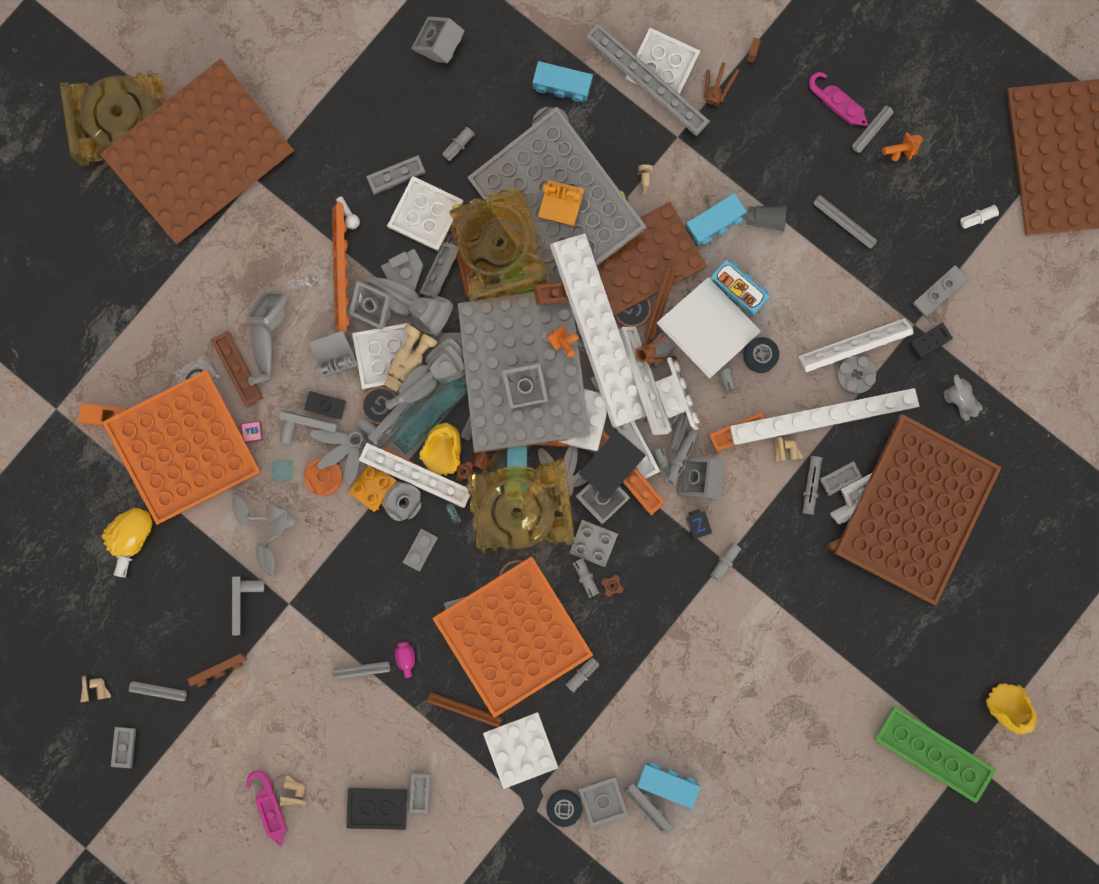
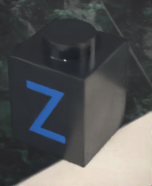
M697 509L688 512L689 516L685 519L692 540L712 533L705 511L700 512Z

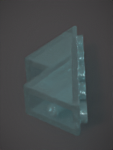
M460 378L452 380L429 398L421 410L404 423L393 442L407 454L468 394L467 385Z

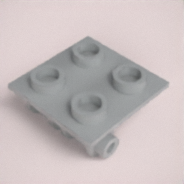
M343 330L309 342L319 364L316 367V371L324 377L358 366Z
M582 520L569 553L605 567L618 533Z

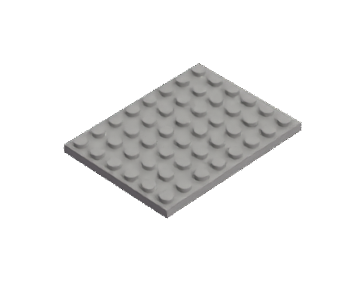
M558 107L554 108L468 176L470 182L545 284L562 282L550 244L586 234L596 266H598L647 228ZM548 180L585 189L575 226L538 217L545 193L543 192V186L547 184Z
M530 292L458 303L474 452L481 453L590 437L578 340L570 345L575 355L568 357L562 347L555 350L545 336L552 334V330L559 329L561 324L569 336L573 333L577 334L576 321L570 302L537 306L535 294ZM541 362L549 401L510 409L502 370L512 366Z

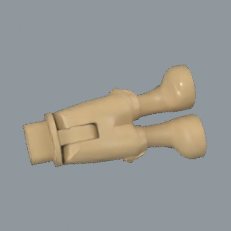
M408 324L404 327V331L407 334L406 343L397 349V354L390 366L388 375H386L388 378L384 384L395 392H398L407 375L418 365L422 364V354L425 350L437 344L436 340L423 334L415 352L411 353V349L422 333Z

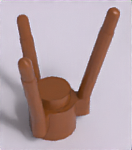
M725 62L721 64L715 86H711L710 89V70H707L705 92L703 95L705 102L711 105L723 103L725 95L739 73V69L732 75L722 93L719 84Z
M664 334L654 342L651 339L646 341L641 347L636 349L638 360L641 362L647 361V364L667 361L668 357L676 360V356L653 358L656 354L654 346L669 336Z
M496 450L490 459V455L486 454V452H474L471 458L473 459L472 463L474 466L486 470L487 466L491 467L501 450Z

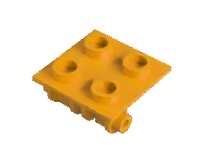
M548 180L547 184L543 186V192L545 193L538 217L575 226L585 189Z
M368 465L348 493L375 512L377 509H380L379 507L386 492L397 480L387 473Z

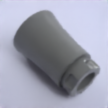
M787 205L756 206V208L748 206L747 225L784 232Z

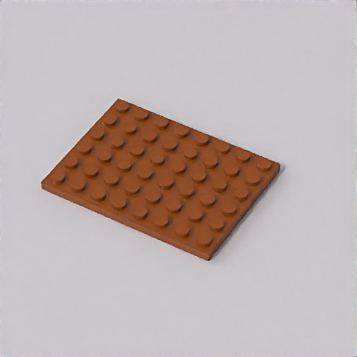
M220 58L101 152L100 155L177 245L294 150Z
M1099 79L1008 88L1006 93L1025 236L1099 229Z
M900 415L834 554L936 606L1002 467L911 418Z

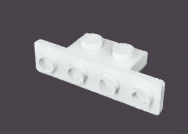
M668 357L667 361L672 375L655 382L668 418L686 412L691 427L696 431L699 429L697 423H700L697 413L692 411L691 406L694 404L691 396L686 394L687 384L684 378L680 377L681 367L678 361Z
M871 474L841 489L846 505L830 513L831 517L838 524L847 522L851 518Z

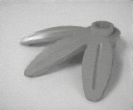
M327 430L311 431L309 435L315 440L327 444H341L327 453L320 460L317 467L319 469L330 467L341 461L348 454L345 465V481L347 485H351L358 474L360 465L359 449L363 448L366 443L365 435L360 431H353L349 435ZM356 437L360 438V442L358 444L353 443V440Z
M569 446L563 460L562 473H560L553 458L543 448L538 450L539 460L544 471L556 483L554 491L558 497L568 498L573 493V487L587 483L579 475V472L573 476L578 457L577 447ZM562 486H566L567 491L562 492L560 488Z

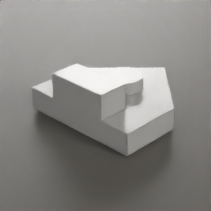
M415 249L389 259V262L381 267L387 279L405 284L416 291L424 266Z

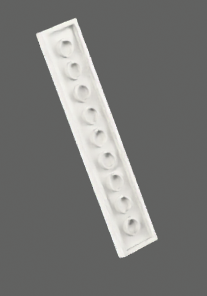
M586 234L550 244L612 427L615 428L645 417L646 413L632 375L631 365Z

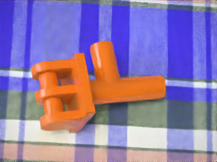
M906 133L902 144L883 147L882 153L883 155L892 154L891 159L898 161L901 152L904 151L908 160H910L913 155L917 154L923 137L920 135L910 136L909 133Z
M561 324L559 329L552 330V334L545 335L555 350L562 347L568 357L575 355L570 345L579 339L576 333L569 336Z

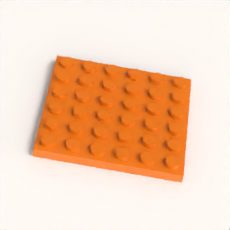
M208 370L102 422L156 525L261 473Z
M532 556L432 618L494 718L593 656Z

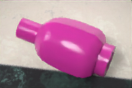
M409 641L397 643L398 647L395 649L397 665L404 671V678L412 677L411 669L415 664L413 647L409 645Z

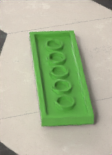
M893 706L874 738L881 745L976 804L996 772L995 768Z

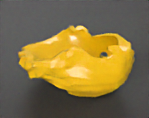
M449 423L435 425L429 431L428 437L425 439V445H423V449L419 453V458L423 461L427 470L440 476L442 474L447 476L448 473L454 474L460 465L461 452L459 431Z
M132 508L115 517L107 525V528L104 529V534H102V539L105 540L103 544L107 546L106 550L110 551L111 555L117 557L120 555L133 556L138 553L152 528L150 512L140 508Z
M1006 683L998 684L996 688H993V692L988 694L990 697L986 700L990 713L1004 727L1016 734L1033 732L1038 718L1032 701L1027 695L1028 692L1020 685L1015 686Z

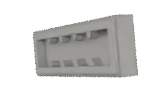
M955 265L922 294L913 305L924 317H927L968 278Z
M633 783L624 789V792L662 834L669 833L673 829L663 817L664 813L662 810L651 804V799L645 792H641Z

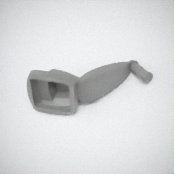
M367 277L363 281L392 295L389 309L402 316L411 315L413 325L429 336L436 337L451 314L453 303L443 297L431 298L425 296L419 298L417 292L409 286L390 279Z
M280 291L264 292L256 301L247 317L255 325L251 333L252 347L257 365L262 375L248 377V383L251 386L265 381L269 382L272 378V340L270 332L282 323L285 317L284 308L287 305L286 301L288 299Z
M447 338L435 346L425 359L427 365H419L407 375L401 384L399 395L391 400H387L385 403L386 407L392 409L394 406L404 402L420 400L434 391L437 381L441 384L450 383L466 375L463 348L453 338Z

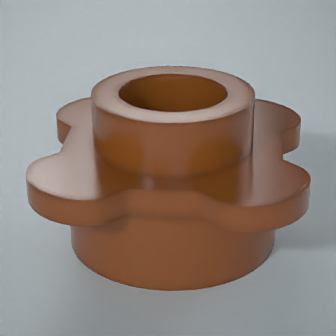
M472 462L460 463L456 476L458 481L474 479Z
M618 575L602 580L606 596L610 597L614 593H622L623 587L620 585V577Z

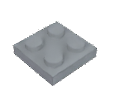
M616 777L578 789L590 827L628 815Z

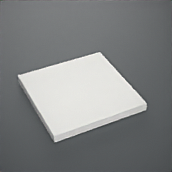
M709 277L657 322L659 327L709 378L714 376L761 332Z

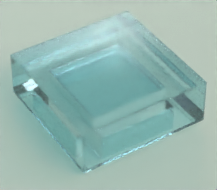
M291 460L272 461L273 481L293 480Z
M454 504L447 505L446 509L453 523L461 522L462 520Z

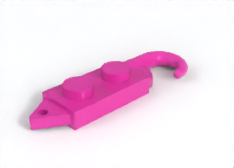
M817 72L810 77L809 87L812 92L822 99L823 103L851 126H868L864 115L865 110L837 86H829L822 90L816 85V78L828 77L825 73Z
M253 771L247 777V787H251V780L254 777L261 778L264 789L257 793L255 802L267 838L270 837L279 846H282L287 827L270 778L263 771Z

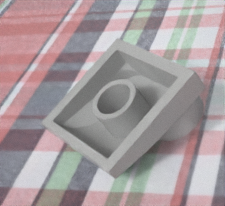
M357 280L349 314L379 329H383L386 321L391 317L389 308L392 295Z
M541 362L512 366L502 370L510 409L549 401Z
M588 484L576 495L581 504L601 524L607 521L630 499L620 486L609 499L605 498L591 484Z

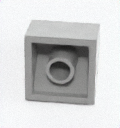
M427 17L411 49L436 62L448 63L462 39L464 30L450 18Z
M688 458L685 464L686 468L679 476L677 495L721 500L725 461L713 458Z

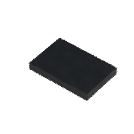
M616 430L579 472V475L605 498L609 499L646 455Z
M348 788V829L406 830L407 789Z

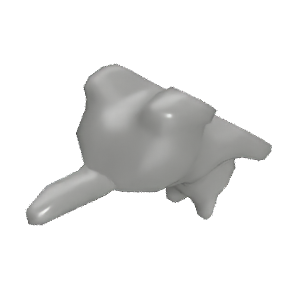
M954 375L953 381L955 385L944 391V399L948 403L956 404L961 418L964 421H968L970 416L977 417L983 407L973 395L972 386L969 382L960 379L958 375Z

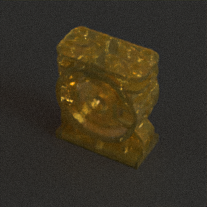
M151 70L147 72V75H143L141 72L136 73V77H132L130 74L126 76H109L97 81L92 86L86 82L72 85L68 82L60 83L70 156L82 167L89 166V162L102 160L101 152L165 103V98H162L161 91H164L162 80H159L158 75ZM125 92H131L139 99L142 108L141 118L138 103L131 95ZM118 111H122V114L120 116L115 117V114ZM95 116L97 117L100 126L108 133H111L112 142H109V135L102 132L97 127L95 123ZM85 132L90 135V138H85Z
M510 188L504 194L494 193L484 200L474 199L470 201V204L464 206L463 204L454 205L452 210L449 211L450 216L453 218L452 225L456 230L455 237L457 238L460 255L471 269L466 277L469 289L467 293L471 301L476 302L478 300L503 297L531 289L535 285L550 283L543 260L535 255L537 237L532 225V216L529 213L530 208L526 201L527 196L522 190ZM505 219L514 222L518 226L523 225V227L516 229L511 224L503 221L487 224L494 220ZM479 237L478 241L471 242L472 240L477 239ZM502 238L503 245L501 247H497V240ZM524 246L519 258L512 265L507 267L496 268L489 266L484 261L479 263L475 262V260L485 258L487 261L493 264L504 265L516 259V257L520 253L521 247ZM523 272H524V274H525L524 277L521 276V277L514 278V277L520 275V274L523 273ZM488 278L501 281L500 283L490 285Z
M559 458L557 462L543 463L537 470L524 466H511L501 470L495 469L491 473L483 470V474H476L475 471L471 472V476H468L467 489L468 494H471L470 509L471 513H474L473 528L474 531H477L476 547L481 549V552H486V548H492L493 551H497L498 547H504L505 549L528 548L539 543L544 538L550 543L567 542V545L575 544L565 458ZM522 483H525L527 491L522 489ZM504 485L505 493L499 497L495 505V517L499 524L497 525L493 521L491 509L495 499L501 494L500 486ZM552 487H559L560 493L554 495ZM533 495H535V496L537 497V499L539 500V502H540V504H541V506H542V518H541V521H540V523H539L537 526H535L534 528H532V527L536 524V522H537V520H538V517H539V505H538V502H537V500L535 499V497H534ZM514 508H519L522 510V512L514 513L512 510ZM554 511H561L563 517L554 518Z

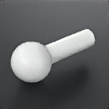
M342 196L336 199L337 203L341 202L344 206L347 228L356 229L360 224L358 216L351 213Z

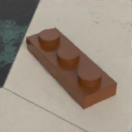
M240 653L187 679L190 686L197 685L199 688L209 683L207 679L213 676L217 679L226 675L225 671L230 668L234 671L244 666L242 662L247 660L245 653Z

